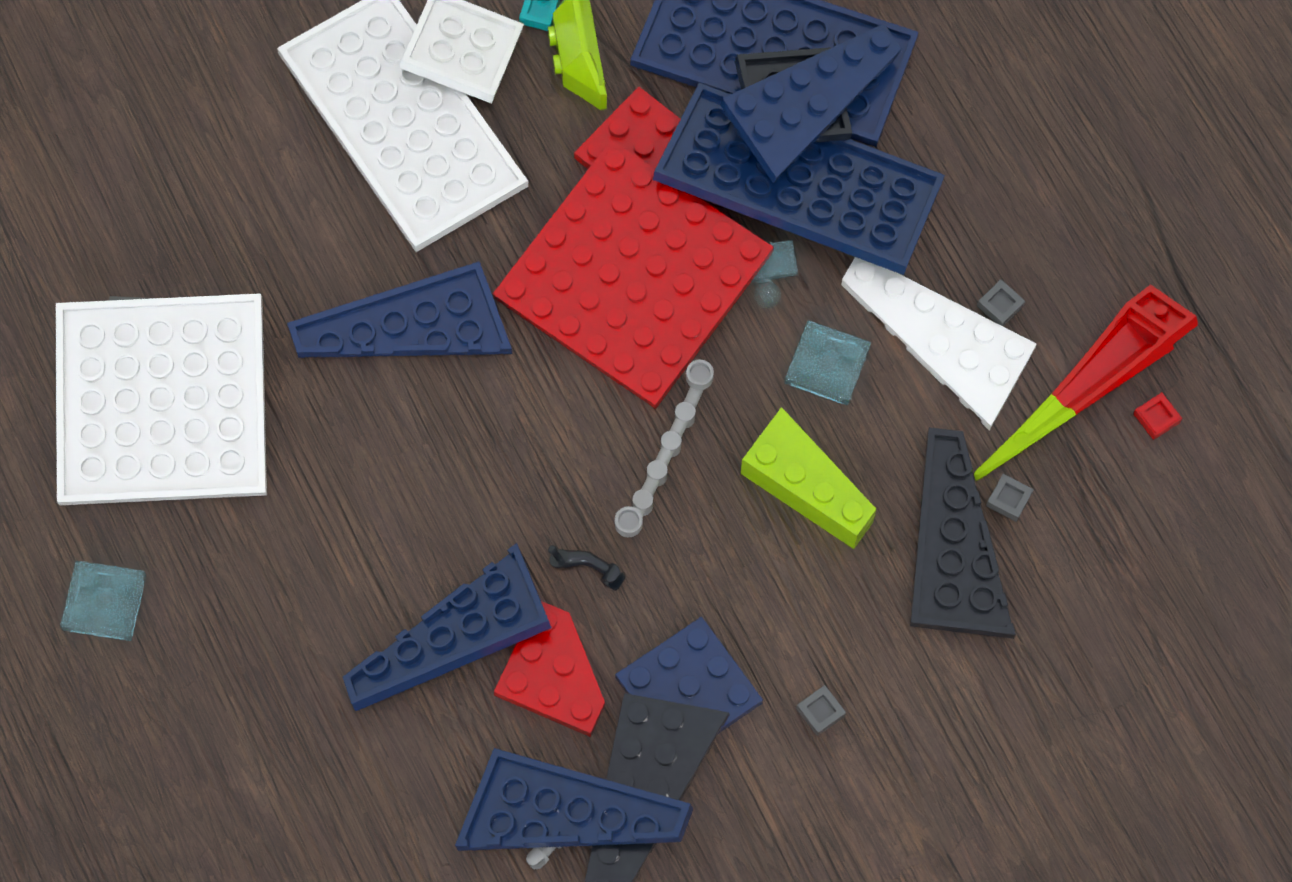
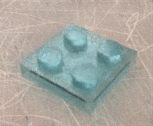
M808 320L784 383L848 406L870 350L871 342Z
M76 561L60 625L62 630L131 641L146 579L145 571Z

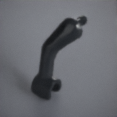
M553 545L548 548V552L551 554L549 562L557 569L580 565L591 567L604 574L600 579L601 582L615 591L620 588L625 580V575L620 572L616 564H609L591 552L557 550L556 546Z

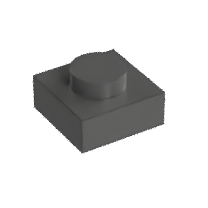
M1000 280L978 301L977 307L995 323L1004 326L1024 307L1026 301L1004 281Z
M1003 474L991 494L986 507L1017 522L1034 489Z
M826 685L796 706L797 711L816 736H819L846 716V711Z

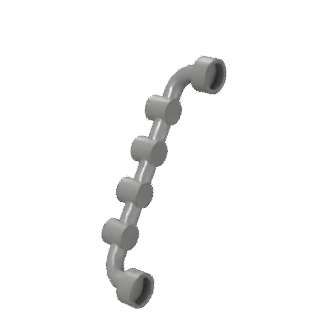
M695 360L688 365L686 381L690 388L684 402L676 406L675 420L670 431L662 435L661 449L656 459L648 464L647 478L641 490L634 493L632 507H623L615 515V529L621 536L634 537L640 533L643 526V516L648 515L653 509V495L657 487L663 485L667 480V466L671 458L677 456L681 451V437L685 429L691 427L695 422V408L703 390L712 384L714 376L712 365L705 360Z

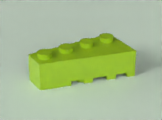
M781 407L742 459L741 474L854 549L873 524L876 508Z

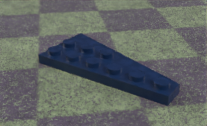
M517 543L507 550L509 554L497 564L491 562L483 568L484 574L471 584H462L422 615V621L410 631L404 629L396 635L397 641L382 652H374L342 677L355 711L552 628Z
M494 748L455 847L458 851L681 842L693 812V807L687 802Z

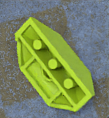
M563 0L553 12V26L547 27L550 46L556 45L557 55H552L555 75L561 74L565 88L600 110L607 109V92L590 0Z

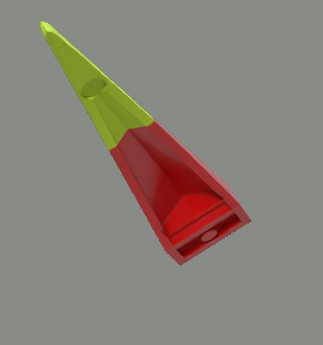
M1150 284L1122 307L1098 340L1053 393L975 471V480H980L1172 351L1174 343L1198 326L1197 316Z

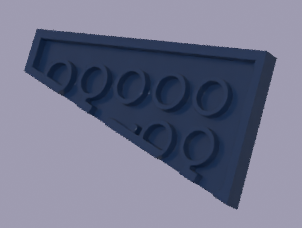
M882 24L724 97L720 106L774 184L781 177L782 173L796 162L808 146L814 143L845 111L846 107L853 100H856L863 90L899 56L902 48L886 25Z
M480 261L287 323L298 358L512 354V347Z

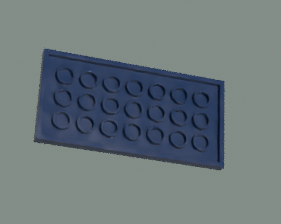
M655 0L631 56L630 66L696 88L699 83L733 94L741 90L734 62L737 54L832 48L885 24L902 50L899 56L863 90L862 94L846 107L853 132L850 139L877 147L917 42L919 32L822 0Z
M702 83L698 84L654 171V181L901 275L905 274L945 177L944 174L850 139L811 143L796 162L790 165L773 184L720 106L722 99L731 94Z

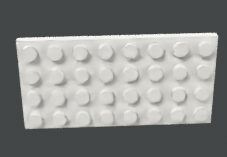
M361 0L278 47V54L415 252H418L527 188L528 180L466 93L399 68L402 57L417 26L399 0Z

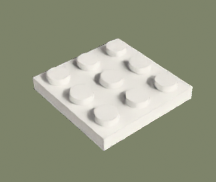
M428 0L402 57L399 68L492 104L524 24L464 0Z

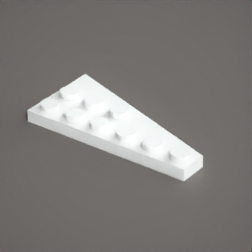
M855 257L844 275L841 285L868 312H873L885 324V328L893 336L896 335L907 346L906 349L942 385H947L960 398L959 401L967 409L970 408L982 420L981 423L990 431L1037 344L899 273Z

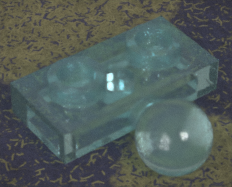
M793 240L769 243L774 247V252L751 281V283L759 281V285L754 292V298L757 304L763 308L776 306L781 298V291L772 282V279L798 275Z

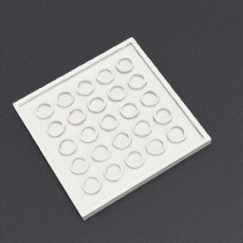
M261 294L56 303L57 503L59 505L267 495L263 305Z

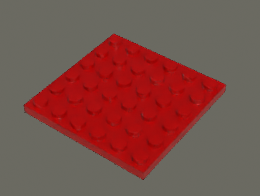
M611 139L492 295L494 299L656 409L772 255L774 247L701 198L654 181L653 175L656 168Z

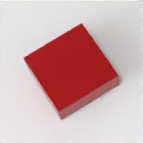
M1162 392L1136 408L1133 413L1153 440L1181 423L1183 419Z

